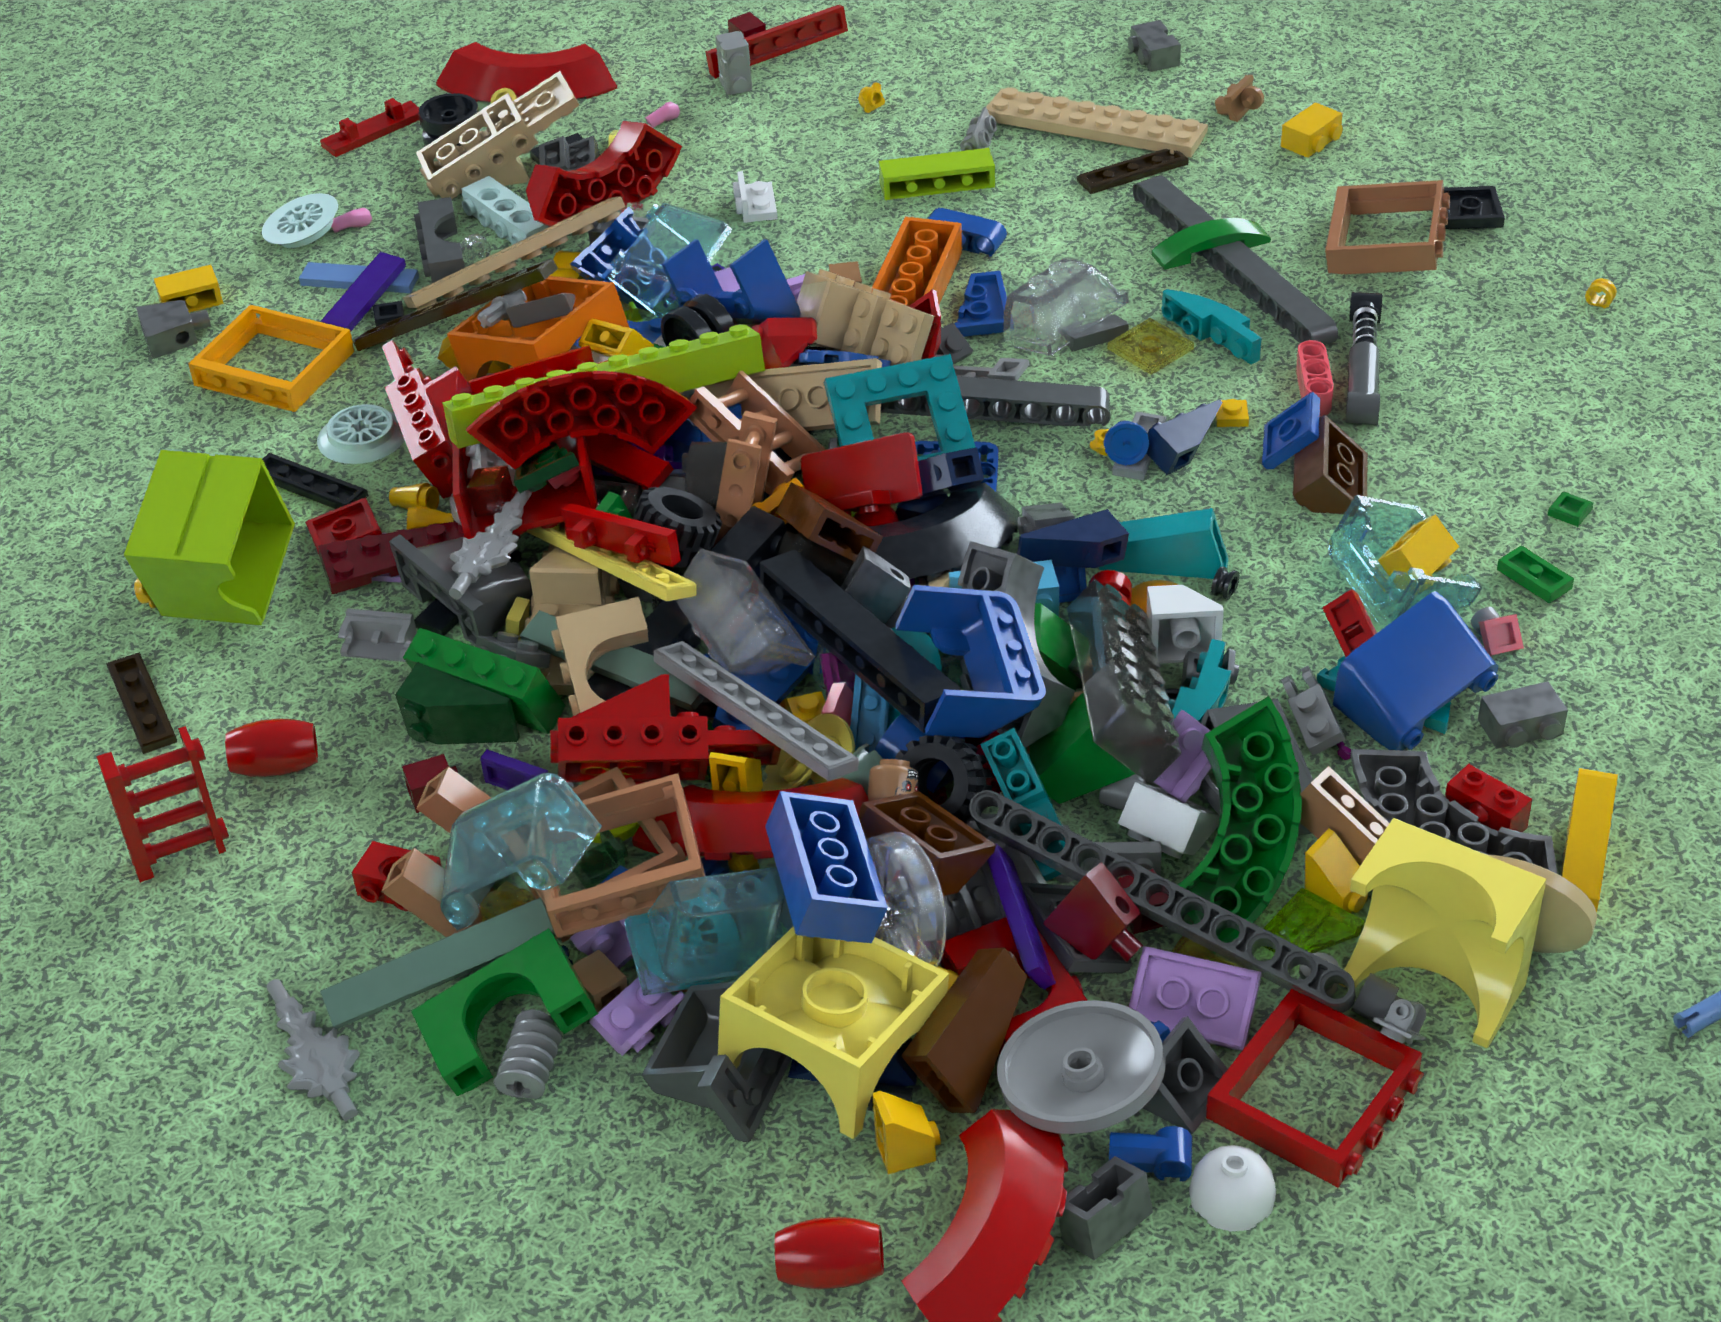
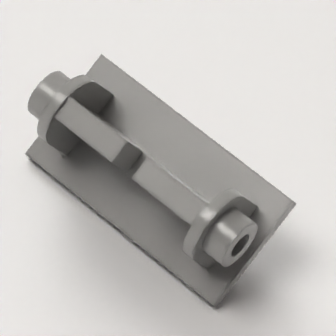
M983 107L980 116L974 117L970 121V126L966 133L967 136L964 137L960 144L962 151L988 148L991 145V139L997 130L995 118L992 115L990 116L987 108Z
M1398 999L1391 1004L1385 1019L1377 1017L1373 1019L1374 1022L1383 1026L1381 1031L1383 1035L1400 1043L1412 1044L1413 1040L1425 1041L1427 1038L1419 1034L1426 1019V1009L1419 1002Z

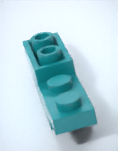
M1170 289L1163 291L1161 311L1166 320L1173 321L1186 334L1193 335L1200 341L1211 337L1216 344L1223 345L1232 351L1236 358H1242L1250 365L1260 361L1262 338L1250 330V319L1224 304L1199 295Z
M1212 639L1208 652L1201 651L1196 669L1200 676L1199 678L1192 677L1189 688L1181 686L1176 700H1169L1165 720L1169 722L1167 726H1160L1156 744L1181 710L1187 712L1201 723L1207 710L1224 706L1231 678V670L1222 668L1226 642Z
M1015 728L980 744L1004 797L1062 826ZM1022 823L1019 825L1023 835H1026L1031 830V824ZM1061 840L1053 841L1049 844L1047 852L1058 853L1062 851L1066 843ZM1035 860L1045 881L1062 874Z

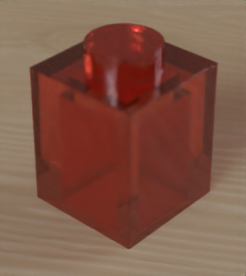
M508 465L475 469L467 486L475 517L489 516L502 512L504 504L510 502L515 496Z

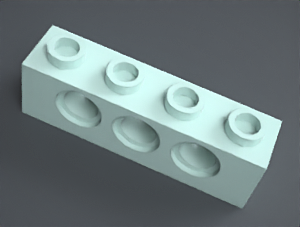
M490 176L461 188L463 195L462 207L468 216L473 215L482 226L490 227L499 238L507 239L512 245L549 227L534 220L530 204Z

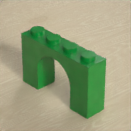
M422 628L418 629L403 656V659L412 669L419 662L510 698L516 721L523 726L546 734H550V730L554 729L558 718H560L566 707L539 668Z
M550 928L533 936L530 940L505 955L498 957L490 964L411 1010L443 1079L456 1096L469 1092L493 1078L478 1046L477 1034L482 1019L498 1002L519 994L537 996L542 999L550 1016L563 1034L568 1033L598 1014L565 951Z

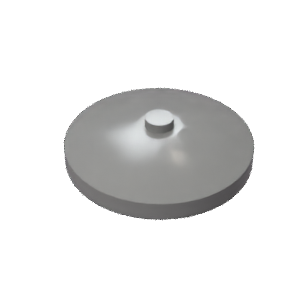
M1077 1001L1048 1009L1021 1025L1008 1039L1001 1051L997 1066V1076L1006 1105L1025 1123L1053 1133H1088L1111 1127L1128 1119L1152 1099L1164 1077L1165 1055L1161 1038L1155 1026L1138 1011L1108 1001Z

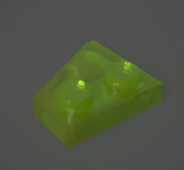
M1302 887L1263 929L1310 953H1315L1360 936L1365 921ZM1264 946L1268 950L1275 953V950L1271 947Z

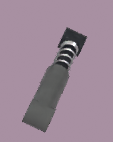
M1351 292L1349 322H1353L1354 326L1353 344L1348 357V393L1345 423L1378 425L1380 409V351L1376 346V329L1378 327L1377 323H1380L1382 293Z

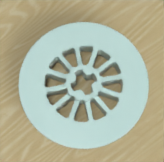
M323 193L309 194L296 198L278 208L268 217L262 228V236L269 243L279 244L287 248H296L310 244L322 237L330 229L338 209V202L333 196Z
M362 404L345 408L336 413L319 432L317 446L325 457L333 461L345 464H362L373 462L392 454L405 440L395 413L377 405Z

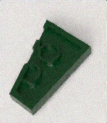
M552 441L550 446L535 453L515 470L513 482L519 493L528 489L530 492H535L546 486L547 480L578 466L579 462L573 452L568 453L564 447L560 449L558 444Z

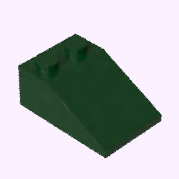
M419 662L416 663L395 694L407 733L417 742L425 743L429 741L437 745L517 742L520 738L510 698Z

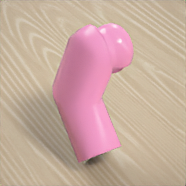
M666 102L662 107L645 117V119L652 128H655L664 121L677 118L680 114V108L673 102Z
M366 208L354 209L333 218L331 227L336 233L349 227L367 226L371 223L372 216Z

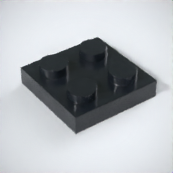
M1495 186L1444 188V193H1449L1450 209H1447L1448 224L1445 225V229L1504 227L1505 216Z

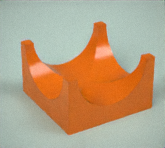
M549 276L543 281L521 289L527 297L525 302L561 293H571L576 298L573 310L569 314L518 328H513L509 318L508 320L499 321L492 327L483 328L477 317L480 312L491 305L492 301H490L447 333L461 372L469 382L470 380L486 376L493 361H500L517 367L570 351L592 318L623 327H630L614 282Z

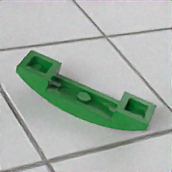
M1241 218L1215 219L1190 226L1168 237L1152 249V256L1164 270L1190 264L1191 254L1237 241H1241L1248 248L1270 243L1271 237L1257 222Z

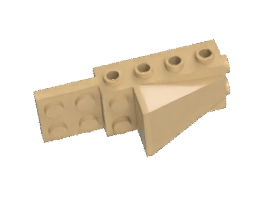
M560 71L514 101L508 93L416 152L422 165L420 171L426 179V185L435 197L440 195L441 198L451 197L453 199L462 193L461 188L487 176L492 177L503 186L529 182L530 177L519 156L528 153L538 144L534 134L547 129L551 123L562 116L569 115L579 106ZM482 127H487L485 131H480Z
M819 269L818 274L806 271L797 299L801 312L800 318L812 317L817 322V340L813 343L816 344L815 346L826 347V350L834 349V351L879 356V359L890 360L891 365L921 360L935 317L891 300V293Z
M550 544L548 551H543L542 559L534 564L529 571L533 592L531 597L532 615L526 618L525 628L539 610L557 617L615 603L614 596L619 594L620 591L619 578ZM551 654L549 668H539L558 695H573L572 684H564L559 663L566 661ZM590 670V671H589V674H588L587 680H588L595 672H593V671Z

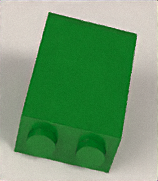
M1089 688L1070 704L1061 726L1029 745L1030 760L1048 796L1059 804L1140 773L1137 769L1146 759L1142 728Z

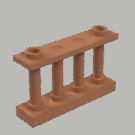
M743 371L738 372L726 395L716 398L703 386L696 389L690 399L698 408L688 419L724 453L726 452L729 438L739 439L742 418L738 419L727 409L728 407L739 403L743 413L749 411L778 418L765 492L769 496L772 495L778 485L784 482L788 483L794 473L801 470L800 461L803 455L826 450ZM780 447L792 459L783 462L773 450Z
M745 411L742 416L739 439H728L715 510L721 517L722 526L714 546L750 510L753 504L763 502L778 418Z

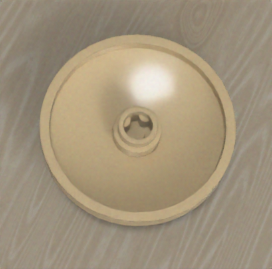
M1488 855L1546 878L1532 952H1569L1583 947L1590 941L1597 920V912L1592 901L1581 889L1562 876L1538 865L1515 858Z

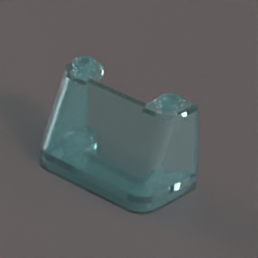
M665 202L660 206L655 203L645 217L649 221L626 253L620 250L610 263L614 269L607 277L658 318H663L668 312L679 305V300L661 264L695 239L699 240L710 263L733 230L724 221Z
M1356 495L1331 535L1328 551L1332 561L1353 590L1358 593L1361 601L1380 625L1390 624L1432 592L1437 591L1451 603L1455 610L1467 608L1475 601L1482 587L1469 574L1460 573L1451 580L1445 579L1439 571L1434 572L1432 576H1427L1422 569L1410 567L1407 573L1394 570L1391 576H1389L1378 559L1414 524L1427 519V517L1418 506Z
M553 773L540 774L464 811L452 824L440 903L441 911L458 931L471 925L476 920L479 914L478 906L495 882L512 873L517 872L530 887L539 890H548L564 883L602 825L568 783Z

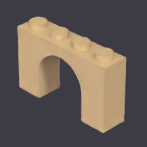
M639 597L555 617L557 629L552 630L551 634L556 652L563 650L566 662L559 664L564 684L571 683L574 691L573 695L568 696L573 716L605 701L592 691L587 682L589 671L599 657L612 650L649 641L648 628Z

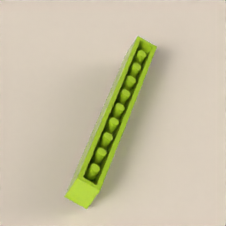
M735 325L730 327L728 332L720 334L707 332L701 334L699 339L691 341L684 339L670 342L669 346L659 349L656 347H646L639 350V354L631 356L623 354L609 357L607 362L599 364L586 362L578 365L575 370L567 372L565 370H554L548 372L546 377L538 379L530 377L516 380L514 385L506 387L500 385L489 386L482 393L474 395L461 393L454 395L452 400L442 403L449 438L459 449L481 443L470 435L466 428L482 413L503 398L538 381L576 372L610 371L645 377L679 393L734 379L740 371L747 375L765 371L760 334L749 326Z

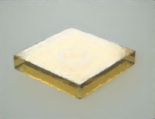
M1149 318L1108 342L1107 349L1152 375L1194 349V342Z

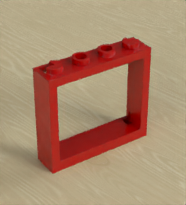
M1291 988L1208 1093L1206 1118L1338 1188L1348 1174L1351 1176L1353 1173L1357 1175L1364 1160L1362 1154L1367 1148L1374 1150L1378 1146L1384 1133L1383 1125L1386 1121H1396L1403 1109V1098L1407 1092L1411 1094L1417 1092L1418 1083L1424 1076V1072L1420 1071L1422 1053ZM1299 1024L1394 1071L1337 1150L1240 1100Z

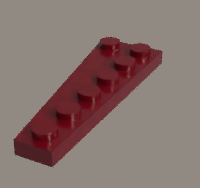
M456 521L442 524L435 523L420 528L401 529L392 533L367 535L363 538L334 541L330 544L319 545V556L331 594L371 584L373 577L388 573L391 578L399 576L389 543L390 540L399 534L418 548L465 537L462 526Z

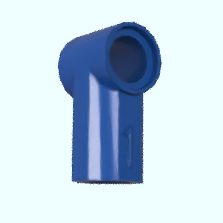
M1177 1126L1163 1127L1155 1135L1110 1132L1109 1160L1115 1156L1144 1172L1154 1173L1159 1180H1164V1177L1180 1178V1181L1184 1182L1192 1174L1193 1138L1188 1130Z

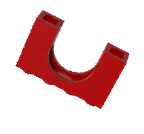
M1007 917L940 943L941 967L954 971L958 976L978 949L1005 948L1016 957L1017 964L1025 972ZM1039 931L1038 934L1056 984L1045 989L1049 996L1042 1004L1032 1010L1012 1017L999 1054H1001L1004 1045L1012 1034L1034 1016L1059 1005L1077 1001H1088L1083 994V988L1075 975L1070 976Z

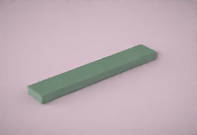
M539 610L520 634L521 640L535 642L539 644V650L565 660L563 650L556 652L551 634L552 630L557 629L555 616ZM630 646L603 654L594 662L590 669L632 688L661 674H669L670 703L694 712L705 698V696L655 663L653 655Z
M540 897L321 990L320 992L333 1027L335 1029L341 1028L480 969L548 928L556 936L543 900Z

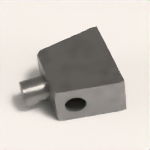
M183 300L136 307L152 359L197 344L195 331L211 327L207 310L189 314L186 303Z
M863 546L841 588L885 624L907 598L911 586L909 577L905 573Z

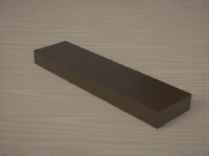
M1162 149L1077 175V181L1090 194L1188 165L1189 159L1180 151L1174 150L1173 155L1170 154L1169 149Z
M140 652L106 663L143 754L177 743L176 735Z

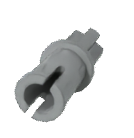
M520 289L502 297L494 298L491 305L478 314L477 320L481 322L483 328L492 327L501 320H508L509 316L506 309L526 303V294Z

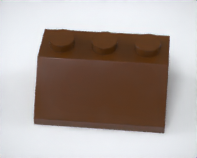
M1326 415L1320 418L1319 438L1294 455L1293 497L1300 506H1305L1313 513L1367 515L1368 453Z
M919 791L863 802L861 805L859 820L872 860L877 861L888 869L895 878L903 880L917 890V893L923 898L936 900L943 896L958 893L995 852L996 845Z

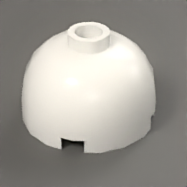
M1230 1145L1221 1146L1208 1152L1196 1164L1190 1183L1189 1194L1193 1209L1196 1213L1198 1211L1207 1220L1208 1224L1215 1228L1232 1232L1249 1230L1256 1227V1224L1263 1221L1265 1217L1267 1219L1273 1210L1276 1188L1272 1170L1260 1155L1249 1148Z

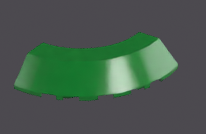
M1269 696L1204 735L1201 748L1212 767L1219 792L1220 818L1218 831L1212 847L1193 872L1177 884L1251 923H1254L1266 909L1284 879L1294 854L1302 813L1299 766L1291 745V737L1280 713ZM1192 910L1184 916L1183 921L1190 925L1197 924L1203 919L1204 914L1201 911ZM1227 928L1219 934L1218 939L1225 943H1231L1238 938L1239 932L1236 929ZM1207 949L1213 956L1217 954Z

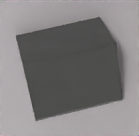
M1187 1016L1179 1021L1162 1042L1165 1055L1164 1077L1157 1092L1143 1109L1193 1134L1206 1118L1208 1093L1227 1071V1067Z

